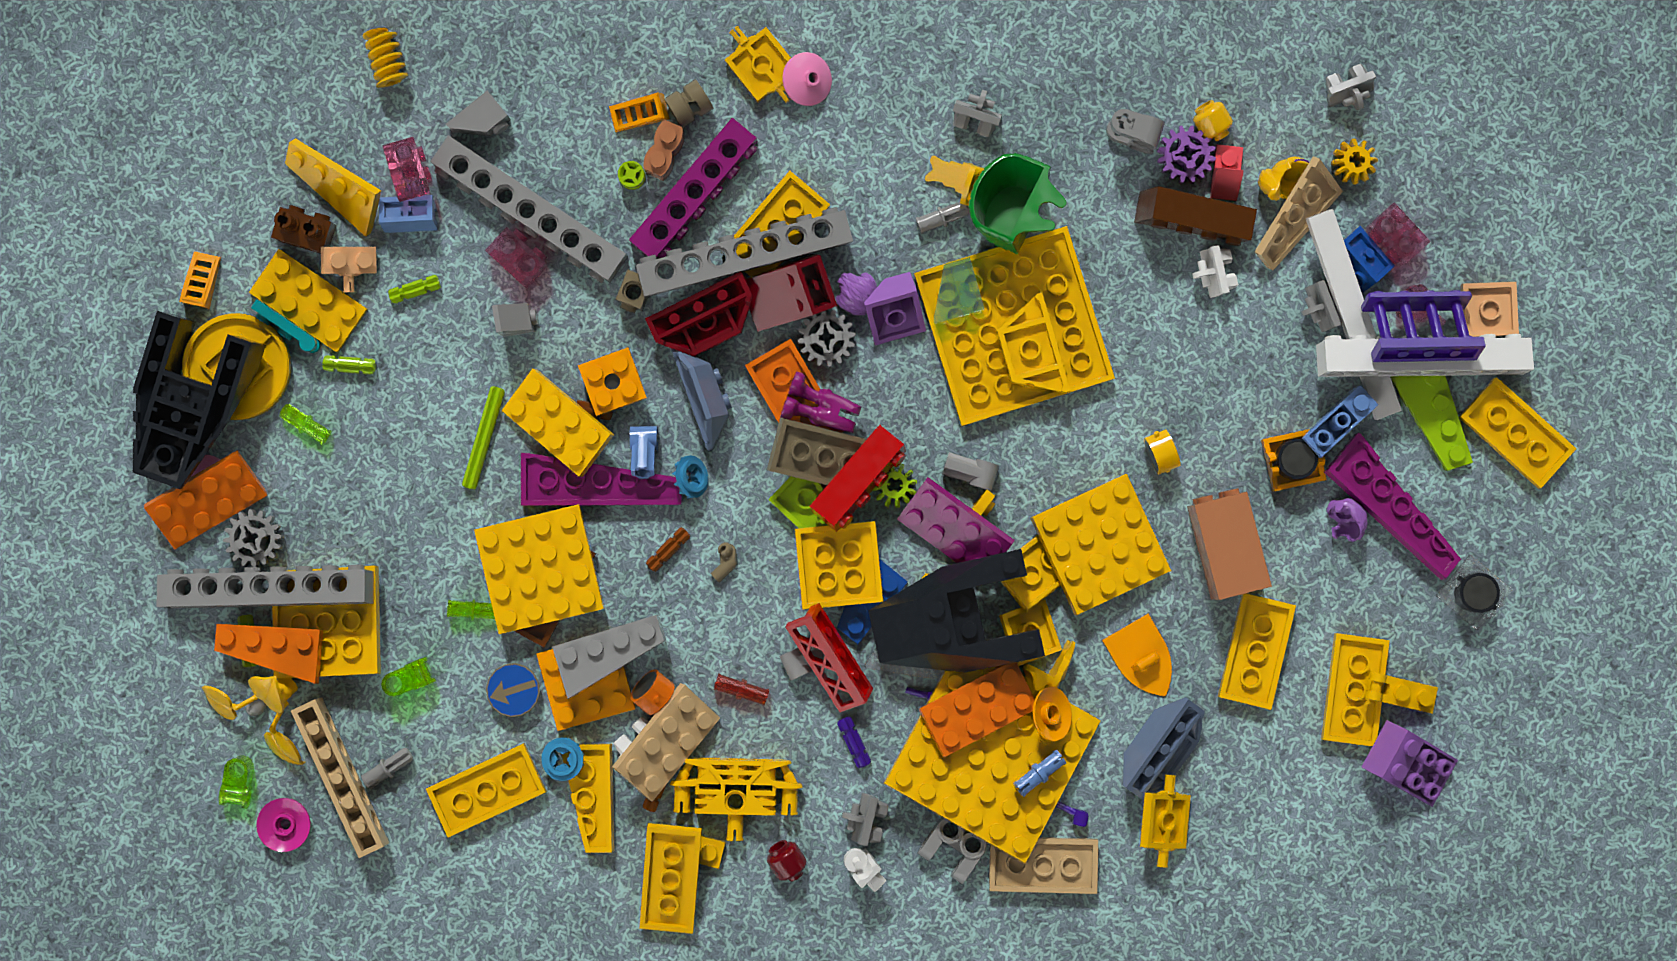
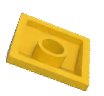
M1045 599L1026 613L1020 607L999 615L1005 636L1039 629L1045 656L1062 650ZM1039 658L1029 659L1016 663L1018 666H1020Z

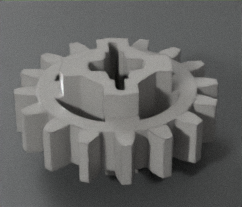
M832 310L830 315H826V311H823L821 316L812 315L813 320L811 322L807 319L803 320L807 327L806 329H799L798 332L804 335V338L798 339V344H805L801 353L806 354L809 352V362L817 359L819 367L823 361L827 362L828 367H832L833 360H836L838 364H842V355L849 358L850 353L847 351V348H854L855 346L849 339L854 338L856 335L848 331L852 327V323L844 324L846 317L844 314L837 318L836 310ZM829 321L838 324L843 331L834 330L830 327ZM820 322V329L816 334L809 335L813 326ZM824 326L827 327L829 335L834 336V339L830 340L829 350H827L824 341H819V338L823 337ZM839 342H844L840 351L833 355L835 345ZM811 345L819 346L823 350L824 356L816 353L811 348Z
M249 509L248 516L244 512H239V520L231 518L230 522L233 527L225 528L224 530L230 534L229 537L223 539V542L230 543V547L226 549V552H234L232 560L238 561L242 559V566H248L250 561L252 567H259V561L263 565H268V557H278L274 550L283 548L278 543V539L284 538V535L277 534V530L282 527L281 524L273 525L275 517L269 516L265 518L266 511L260 510L257 516L254 509ZM252 521H259L265 527L257 528ZM241 529L240 537L237 539L238 532ZM251 533L258 534L255 543L249 542V539L252 537ZM270 537V544L266 548L267 539ZM250 549L255 556H249L242 550Z

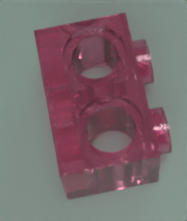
M414 137L382 145L399 202L430 194L428 183L433 181L428 166L422 167V162H425L426 158L422 146L416 147Z
M1395 202L1390 204L1366 226L1369 231L1367 234L1377 245L1381 244L1387 250L1385 254L1394 264L1399 263L1401 266L1408 263L1431 242ZM1382 220H1387L1391 223V233L1382 230ZM1401 239L1406 240L1410 244V251L1408 253L1400 249L1399 242Z
M506 227L485 251L528 289L548 268V265L544 262L547 256L536 246L531 250L525 244L528 239L519 230L515 229L512 232ZM507 241H514L516 244L515 250L510 254H505L503 252V245ZM527 259L535 261V267L530 272H524L522 269V264Z

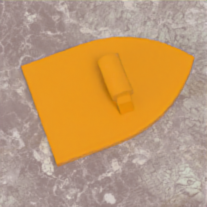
M1149 614L1144 615L1102 640L1117 667L1127 680L1148 693L1166 696L1172 675L1171 657L1164 639Z

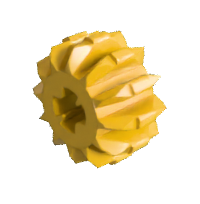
M1355 138L1351 139L1349 144L1344 141L1340 144L1341 150L1336 149L1333 152V155L1338 159L1331 161V165L1339 166L1334 175L1338 176L1343 173L1342 182L1346 183L1351 177L1352 184L1356 185L1360 179L1366 182L1369 179L1368 174L1375 173L1376 169L1371 164L1377 163L1378 158L1370 157L1375 148L1372 147L1366 150L1367 142L1365 140L1359 146ZM1353 156L1355 160L1360 161V164L1356 167L1354 163L1349 161Z

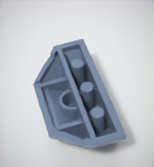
M671 349L707 451L713 450L729 418L728 409L732 408L728 394L721 393L719 384L723 383L719 369H713L710 363L696 356Z
M1186 697L1155 709L1124 752L1123 786L1142 800L1144 799L1145 792L1155 793L1164 788L1165 774L1176 775L1198 744L1205 711Z

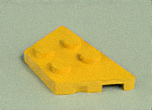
M1039 292L997 330V335L1011 383L1068 393L1071 391L1044 296L1042 292Z

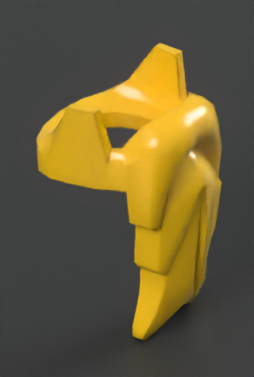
M931 156L932 170L926 174L925 181H939L944 186L955 188L956 192L962 194L960 204L969 206L973 185L984 168L975 166L972 163L946 162L937 156Z
M1066 641L1059 657L1048 674L1032 665L1024 664L1022 669L1025 677L1033 681L1035 690L1040 692L1046 687H1059L1060 682L1065 679L1073 659L1074 641Z

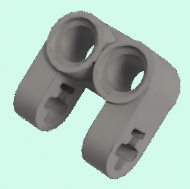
M1120 109L1114 113L1109 121L1106 133L1109 139L1146 154H1153V151L1157 148L1165 122L1153 116L1140 114L1128 109Z
M941 817L919 848L917 854L929 861L942 842L948 843L963 854L951 873L952 878L963 884L985 853L986 841L959 826L955 834H944L943 826L950 821ZM971 837H975L980 841L979 847L973 851L965 848L966 840Z

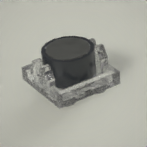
M1468 555L1435 596L1475 630H1480L1488 619L1493 618L1497 614V609L1505 605V599L1513 589L1473 555Z

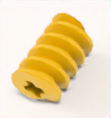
M383 27L371 29L363 33V38L368 40L365 43L366 49L370 50L368 58L373 61L370 65L371 69L376 71L373 77L376 81H379L376 84L377 88L393 86L408 77V73L399 72L400 69L406 66L405 63L396 61L403 56L402 52H394V49L399 47L400 43L391 42V39L397 36V32H389L387 28Z

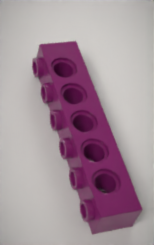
M732 117L629 239L630 243L646 256L656 255V259L667 257L666 252L672 250L669 246L675 239L680 241L689 231L687 225L694 218L697 221L706 211L704 205L710 198L715 200L724 189L721 185L727 178L732 180L741 169L738 166L744 158L749 160L758 149L756 146L758 142L757 137ZM727 146H734L737 149V154L732 158H727L723 155V150ZM709 167H718L720 174L716 178H708L705 173ZM694 186L703 189V194L697 199L688 196L689 190ZM675 207L685 208L686 213L683 218L674 219L671 216V212ZM666 227L668 229V236L662 240L656 239L654 232L657 228Z

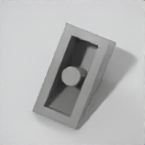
M486 91L446 123V125L453 133L491 136L494 133L499 135L509 126L507 122L511 119L492 95Z
M528 303L492 306L496 332L501 336L508 337L535 332L534 325H538V316L536 309L531 310V306Z

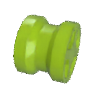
M635 161L624 162L618 170L619 181L626 189H639L646 180L643 167Z

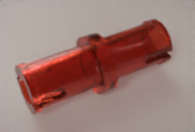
M718 673L713 690L734 695L737 700L743 698L765 706L769 694V689L749 684L745 679L739 681Z

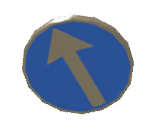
M517 663L505 664L496 669L489 677L486 687L487 699L492 708L502 715L509 717L522 716L531 711L538 701L540 694L539 681L534 672L528 667Z

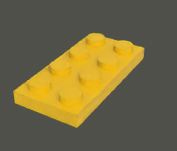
M789 170L737 231L734 238L745 236L744 231L754 228H760L761 232L770 230L771 224L786 221V225L797 223V217L811 214L812 218L822 216V211L827 210L830 204ZM791 231L788 234L790 243L798 245L803 239L802 234L798 231ZM767 237L763 239L762 246L766 251L772 252L776 250L777 243L773 238ZM741 244L737 246L736 253L740 258L746 259L750 257L751 249L748 245ZM778 262L775 264L759 267L744 272L748 276L752 277L754 275L780 266L782 262Z
M281 249L277 250L249 291L250 294L337 353L368 310Z
M532 368L501 410L579 477L585 475L614 436L610 430L534 368Z
M1497 377L1489 382L1459 416L1466 425L1538 489L1546 484L1577 449Z
M1247 593L1241 595L1217 697L1269 710L1272 709L1296 605Z
M1334 633L1321 734L1322 740L1373 746L1378 737L1382 702L1366 699L1365 697L1367 690L1370 691L1372 680H1369L1370 673L1386 674L1390 640ZM1382 683V688L1380 692L1382 694L1384 689V683Z
M525 743L426 788L447 837H451L547 792Z
M648 823L639 929L693 934L702 828Z

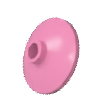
M810 52L799 53L790 58L784 67L782 77L784 89L787 95L797 104L813 106L819 104L828 96L832 85V76L827 63L820 56ZM810 73L813 75L814 78L813 83L809 80Z

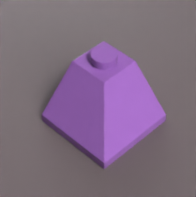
M910 272L884 279L864 302L875 346L926 331L917 289Z

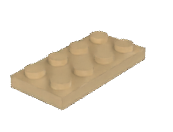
M680 683L674 690L670 700L651 718L612 767L648 800L653 801L683 765L685 759L692 754L718 722L720 717L686 685Z
M1039 837L1026 863L1017 860L990 844L989 891L1097 894L1098 839Z

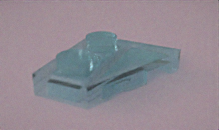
M970 258L944 265L933 319L934 324L984 310Z

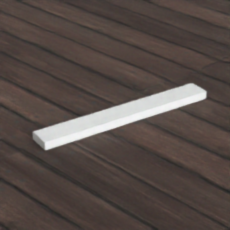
M1329 209L1306 218L1346 339H1351L1352 336L1366 335L1367 339H1377L1369 313L1362 312L1361 305L1364 302V298L1334 210ZM1359 376L1363 388L1378 404L1371 411L1374 420H1379L1402 411L1390 376Z

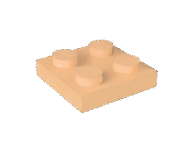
M1516 282L1466 283L1460 285L1461 291H1471L1472 294L1471 300L1463 310L1470 336L1479 337L1484 334H1495L1498 337L1519 334Z

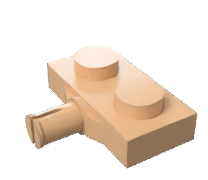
M321 247V274L343 276V292H355L354 276L377 273L376 247Z

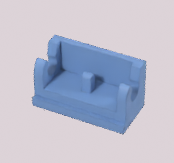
M433 195L381 197L379 199V224L384 233L438 230L435 218L437 207L433 200Z

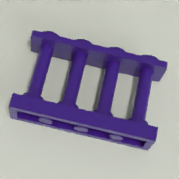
M1375 291L1368 293L1361 305L1362 312L1375 313L1380 338L1371 352L1372 361L1477 360L1486 344L1484 337L1470 336L1463 310L1472 298L1471 291ZM1400 311L1406 338H1394L1391 336L1386 312ZM1412 311H1426L1433 338L1417 336ZM1438 311H1452L1458 337H1446L1443 335Z

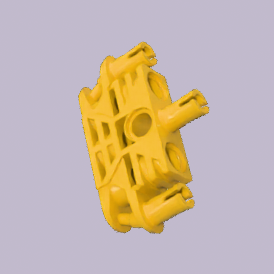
M688 757L685 759L683 769L679 771L676 779L672 780L669 784L674 786L673 812L680 813L681 801L683 802V813L691 812L690 787L695 786V794H697L695 798V804H697L695 814H727V841L734 840V830H736V841L744 840V815H776L775 796L777 788H782L781 815H788V804H791L790 815H798V789L803 788V786L797 782L793 772L789 769L788 765L791 764V760ZM693 765L698 766V776L688 778ZM777 767L781 768L784 780L775 779ZM700 784H721V787H700ZM726 785H746V792L740 788H733L726 793ZM751 785H772V789L751 788ZM733 794L740 795L743 799V805L739 808L730 806L729 797Z

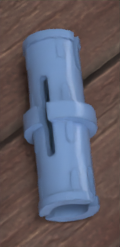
M1054 750L1052 754L1039 764H1033L1029 772L1013 783L1015 788H1019L1017 791L1023 797L1026 796L1028 792L1041 782H1047L1049 780L1048 777L1065 765V759H1061L1062 755L1057 750Z

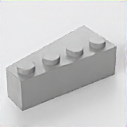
M659 615L553 646L567 698H572L665 642L666 637Z

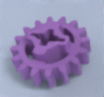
M1192 125L1188 131H1185L1183 126H1179L1177 134L1175 131L1170 130L1168 132L1170 139L1163 137L1161 140L1165 147L1157 149V153L1163 155V157L1157 160V163L1165 164L1161 172L1166 173L1169 171L1171 173L1169 180L1179 177V184H1182L1185 178H1188L1189 183L1193 184L1195 176L1202 180L1205 177L1203 171L1209 173L1212 170L1208 163H1213L1216 160V157L1210 155L1216 149L1215 146H1208L1212 138L1206 137L1204 139L1202 137L1203 132L1200 130L1198 133H1195L1194 126ZM1190 139L1196 141L1199 144V146L1192 143ZM1177 140V150L1169 153L1172 143ZM1184 149H1186L1187 153L1193 154L1188 161L1185 156H1178ZM1203 157L1201 166L1195 170V161ZM1173 164H1177L1180 167H1182L1183 171H1180L1177 168H1175Z

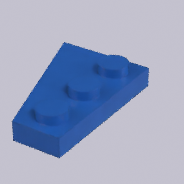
M879 559L883 601L899 593L908 581ZM882 602L845 605L837 628L858 644L872 627L868 610Z

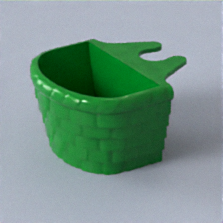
M1010 153L996 158L984 168L973 185L970 194L971 199L969 200V212L974 226L987 241L1018 254L1028 232H1046L1055 229V223L1052 220L1043 219L1038 213L1044 203H1052L1058 208H1064L1067 204L1066 199L1049 181L1051 166L1022 154Z

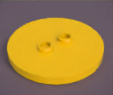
M241 313L217 316L200 326L190 338L183 355L182 373L186 377L212 385L227 334L266 345L259 369L230 420H247L260 416L279 402L289 384L291 359L287 345L275 328L271 325H266L254 316Z

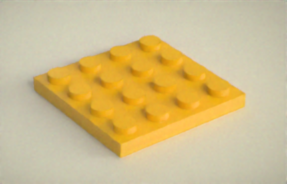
M1127 474L1030 517L1074 615L1081 614L1171 571Z
M580 504L474 529L498 634L605 609Z
M365 566L366 570L374 571L373 604L272 606L273 627L323 630L319 677L381 674L379 566ZM340 567L339 570H348V567ZM319 578L313 584L315 592L321 587ZM343 578L339 583L341 591H344L347 587L346 578ZM293 579L290 580L287 585L289 593L292 592L295 587V582ZM273 670V676H276L277 679L296 678Z

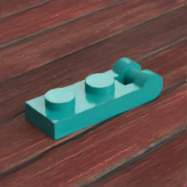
M256 299L251 308L257 312L255 316L266 325H270L271 322L279 327L277 331L279 334L290 341L294 337L300 341V348L306 352L316 353L320 350L321 344L318 339L262 301Z

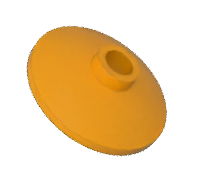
M1056 687L1042 689L1037 694L1033 704L1035 727L1039 734L1048 741H1059L1064 738L1070 729L1072 720L1069 700L1064 692Z

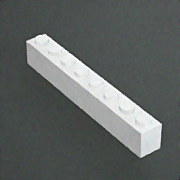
M1495 334L1480 335L1479 337H1484L1486 347L1477 360L1373 362L1371 352L1380 336H1377V339H1367L1366 335L1352 336L1351 339H1341L1340 335L1326 336L1325 340L1316 345L1318 377L1524 375L1534 370L1532 338H1521V334L1505 335V338H1496Z

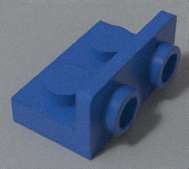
M1361 226L1344 239L1361 292L1368 290L1395 267Z

